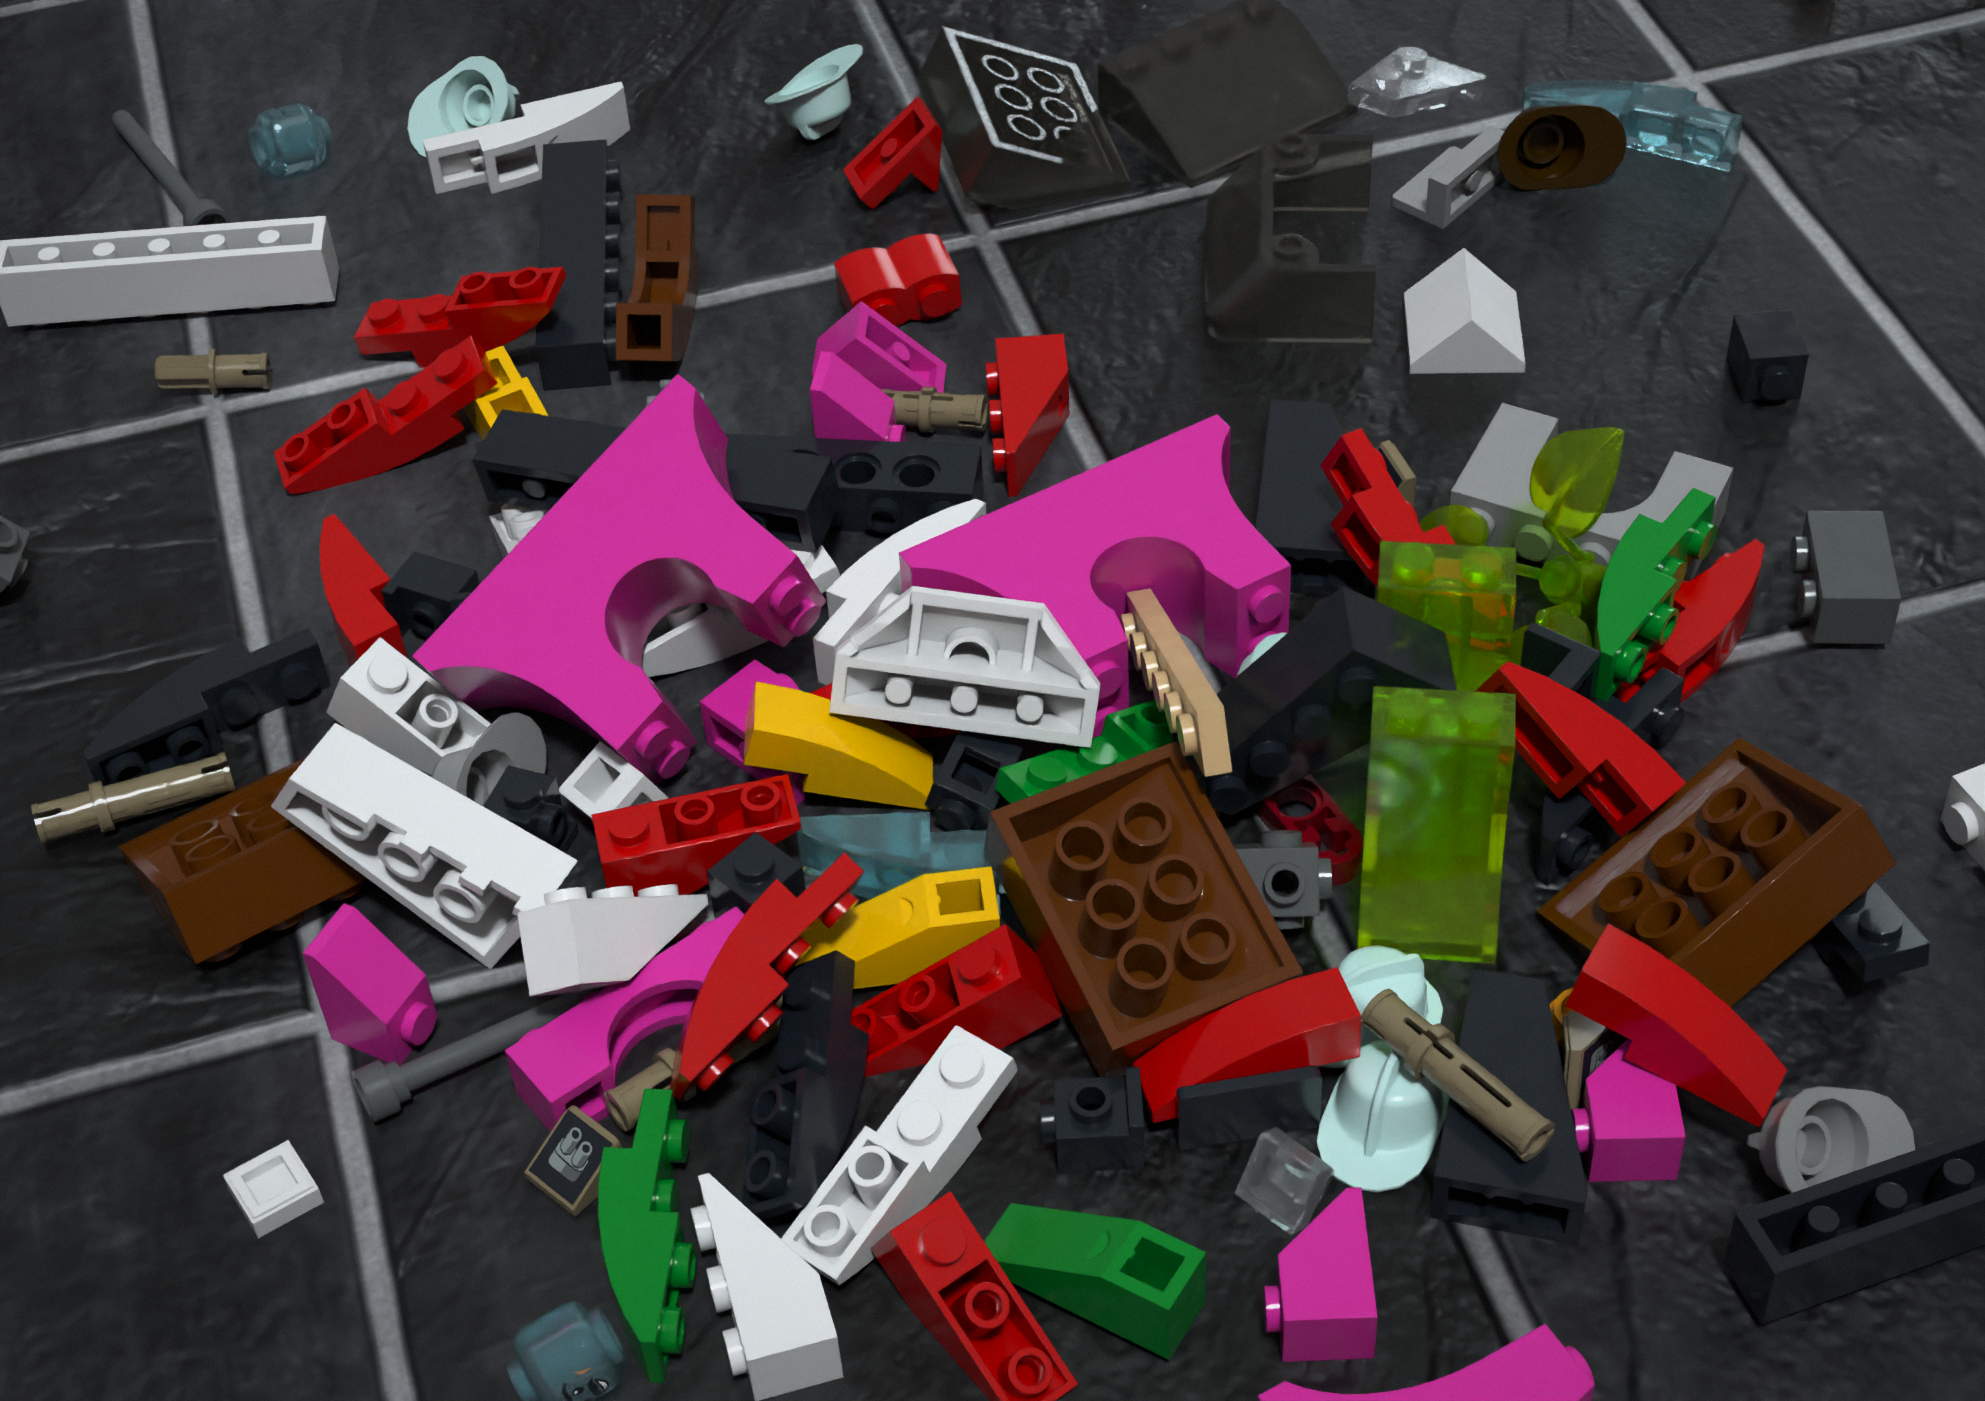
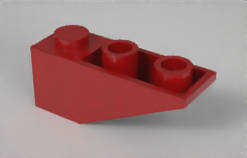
M1064 333L995 338L996 362L985 363L988 397L999 396L997 400H989L991 435H1003V438L992 439L995 474L1006 473L1008 497L1018 496L1070 415L1068 365Z
M788 774L591 814L606 888L632 886L634 897H638L637 891L641 889L669 884L678 885L679 895H690L708 884L707 871L755 832L775 845L802 829Z
M1004 924L851 1010L850 1024L869 1034L864 1077L927 1064L955 1025L995 1048L1002 1049L1061 1017L1062 1013L1053 984L1038 955L1014 931Z
M951 1191L889 1231L870 1248L913 1314L990 1401H1056L1078 1385Z

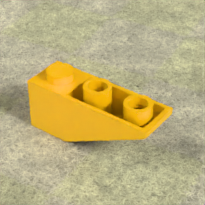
M992 866L923 874L853 907L831 930L821 922L804 938L812 947L796 965L837 950L855 961L853 989L898 984L1000 927Z

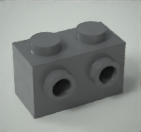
M1807 511L1802 536H1793L1791 540L1790 567L1792 573H1801L1802 579L1798 587V613L1800 617H1809L1813 643L1891 644L1901 603V595L1883 511Z

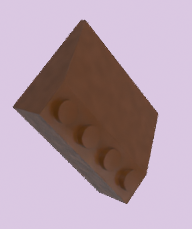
M1739 737L1686 782L1682 788L1538 909L1537 913L1585 961H1587L1609 923L1650 946L1687 971L1727 1005L1732 1007L1752 988L1761 984L1774 969L1805 942L1814 938L1827 923L1858 896L1867 892L1873 883L1890 870L1896 862L1861 804Z
M1176 741L990 812L984 851L1099 1077L1125 1075V1067H1133V1062L1204 1016L1253 993L1302 977L1303 971Z
M307 757L118 846L126 863L173 937L195 964L204 960L216 962L228 958L243 947L244 940L266 929L268 931H279L288 928L304 917V910L327 899L329 901L346 899L358 893L364 887V881L368 878L271 807L289 778Z

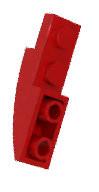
M563 266L549 268L526 267L518 271L497 273L474 272L461 276L452 295L434 294L426 298L405 300L383 299L371 303L353 338L362 355L412 351L420 368L427 367L441 353L454 348L469 336H472L487 352L517 339L551 311L567 275Z
M469 336L454 348L441 353L434 362L413 377L397 384L382 399L378 400L366 388H363L348 400L335 405L327 415L303 432L291 436L283 446L273 452L284 488L290 494L319 491L381 474L434 449L464 430L458 411L497 384L484 348L472 336Z
M1362 428L1341 435L1320 465L1344 506L1330 524L1336 535L1369 580L1402 613L1444 631L1448 648L1472 662L1482 658L1506 633L1507 629L1501 621L1497 605L1485 594L1470 569L1464 550L1455 544L1444 524L1423 532L1413 506L1401 495L1387 471L1386 462L1382 454L1376 448H1373Z
M1754 539L1736 552L1722 555L1712 567L1692 580L1683 581L1674 597L1673 607L1679 610V618L1672 635L1665 644H1654L1647 653L1645 663L1637 678L1630 684L1624 681L1612 696L1626 703L1662 667L1685 679L1681 703L1704 685L1731 655L1744 633L1753 609L1765 545Z
M845 852L797 898L776 879L751 905L728 936L696 994L682 1029L674 1057L669 1090H673V1094L679 1100L695 1084L704 1092L709 1090L735 1062L727 1053L744 1036L748 1037L755 1044L784 1014L776 1006L789 986L781 976L789 972L812 947L804 938L821 922L831 930L859 901L851 892L864 871Z

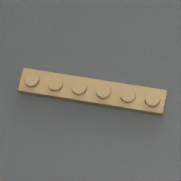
M1151 588L1126 592L1129 613L1119 615V621L1128 639V651L1132 653L1136 671L1142 670L1147 691L1153 690L1158 711H1165L1170 732L1178 734L1183 756L1193 755L1205 777L1232 772L1223 704Z

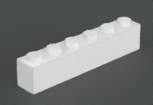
M326 216L0 240V306L7 326H43L49 323L96 322L111 318L137 316L149 318L163 314L207 313L215 310L241 308L261 309L267 306L293 304L314 305L320 302L335 301L339 274V264Z

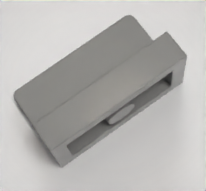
M1490 125L1463 149L1455 146L1449 147L1393 194L1392 206L1444 229L1504 178L1499 168L1497 157L1500 138L1504 131Z

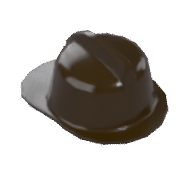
M1539 104L1522 111L1508 125L1500 138L1497 157L1499 168L1508 182L1521 189L1581 188L1598 184L1612 175L1623 161L1627 142L1625 130L1620 121L1613 113L1601 106L1587 104L1552 106Z

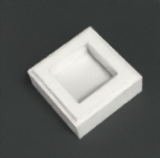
M288 1140L223 1175L228 1190L258 1238L324 1203L318 1186Z

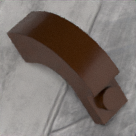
M636 194L635 272L632 291L627 303H616V360L679 361L686 352L694 320L698 283L699 254L694 252L695 196Z

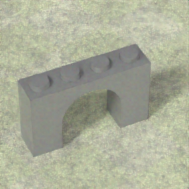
M1502 403L1451 490L1448 532L1451 537L1602 582L1612 554L1622 536L1639 513L1663 523L1693 487L1716 497L1712 524L1719 527L1726 513L1733 467L1674 451L1655 490L1641 504L1614 513H1589L1575 510L1555 501L1541 488L1554 463L1559 418ZM1694 559L1687 568L1683 581H1690L1694 578L1702 560Z

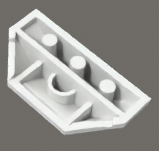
M911 586L837 647L829 713L1091 748L1100 682L1044 603Z

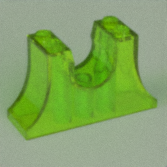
M1380 541L1376 601L1446 633L1457 691L1373 686L1370 739L1367 744L1357 949L1364 946L1381 945L1397 949L1406 955L1412 953L1419 954L1421 959L1495 964L1505 832L1515 753L1516 694L1475 691L1502 665L1508 662L1510 658L1516 601V548Z

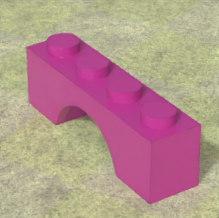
M737 906L715 920L701 924L691 935L654 956L630 980L609 985L600 991L587 995L578 1005L543 1027L529 1031L517 1043L505 1050L516 1093L550 1132L561 1115L572 1105L578 1107L596 1122L609 1115L603 1100V1093L617 1087V1077L623 1060L631 1049L648 1035L672 1025L685 1023L696 994L728 936L744 916Z

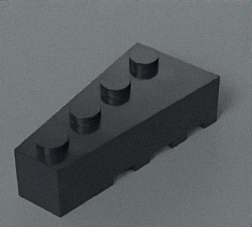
M1342 586L1216 694L1224 706L1232 772L1205 777L1193 755L1184 757L1212 808L1232 816L1458 696L1446 633ZM1172 733L1173 742L1176 741L1180 748L1178 734Z

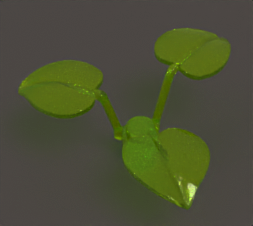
M1616 427L1566 431L1553 437L1540 450L1531 471L1529 483L1530 497L1537 508L1547 511L1543 518L1542 526L1570 554L1560 555L1549 560L1542 569L1481 554L1488 539L1489 526L1486 519L1473 508L1462 505L1443 506L1428 514L1419 525L1423 532H1426L1444 524L1455 544L1464 550L1469 561V567L1477 580L1479 575L1478 566L1539 580V586L1547 599L1559 605L1539 610L1536 614L1535 622L1592 648L1590 631L1586 623L1578 616L1581 614V610L1588 612L1597 611L1602 581L1607 566L1593 562L1595 559L1594 554L1582 550L1571 538H1577L1585 534L1601 516L1618 471L1625 431ZM1530 625L1522 626L1512 633L1505 650L1504 664L1509 661L1520 666L1524 632Z

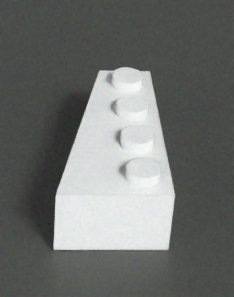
M337 723L330 728L297 768L271 805L274 810L489 969L499 961L520 937L517 913L544 906L543 894L557 890L578 861Z

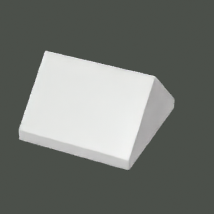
M1465 248L1461 249L1404 292L1403 304L1410 374L1525 372V357L1516 291Z

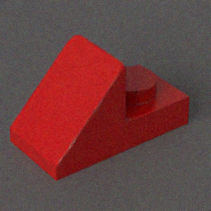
M917 96L843 169L858 197L874 209L889 194L893 193L910 173L936 192L939 185L943 130L925 102Z

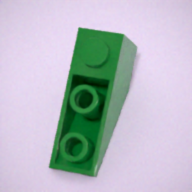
M1011 1203L984 1241L1011 1283L1170 1360L1206 1303V1252L1139 1220Z

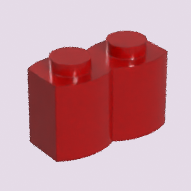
M919 234L910 236L892 244L887 249H861L851 252L834 262L837 291L847 313L862 301L894 326L898 327L909 319L929 320L944 316L962 305L959 274L939 235Z

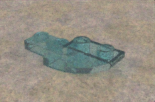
M1569 80L1530 84L1523 90L1521 110L1522 112L1539 104L1552 106L1576 104L1601 106L1613 113L1624 127L1627 142L1626 148L1629 147L1729 172L1737 158L1743 116L1696 105L1697 92L1663 85L1615 80Z
M930 812L800 817L802 829L797 831L803 871L818 878L845 852L864 871L851 892L861 897L872 899L923 874L992 866L984 851L987 830L932 832ZM992 867L998 911L1001 914L1000 894H1005L1006 892Z

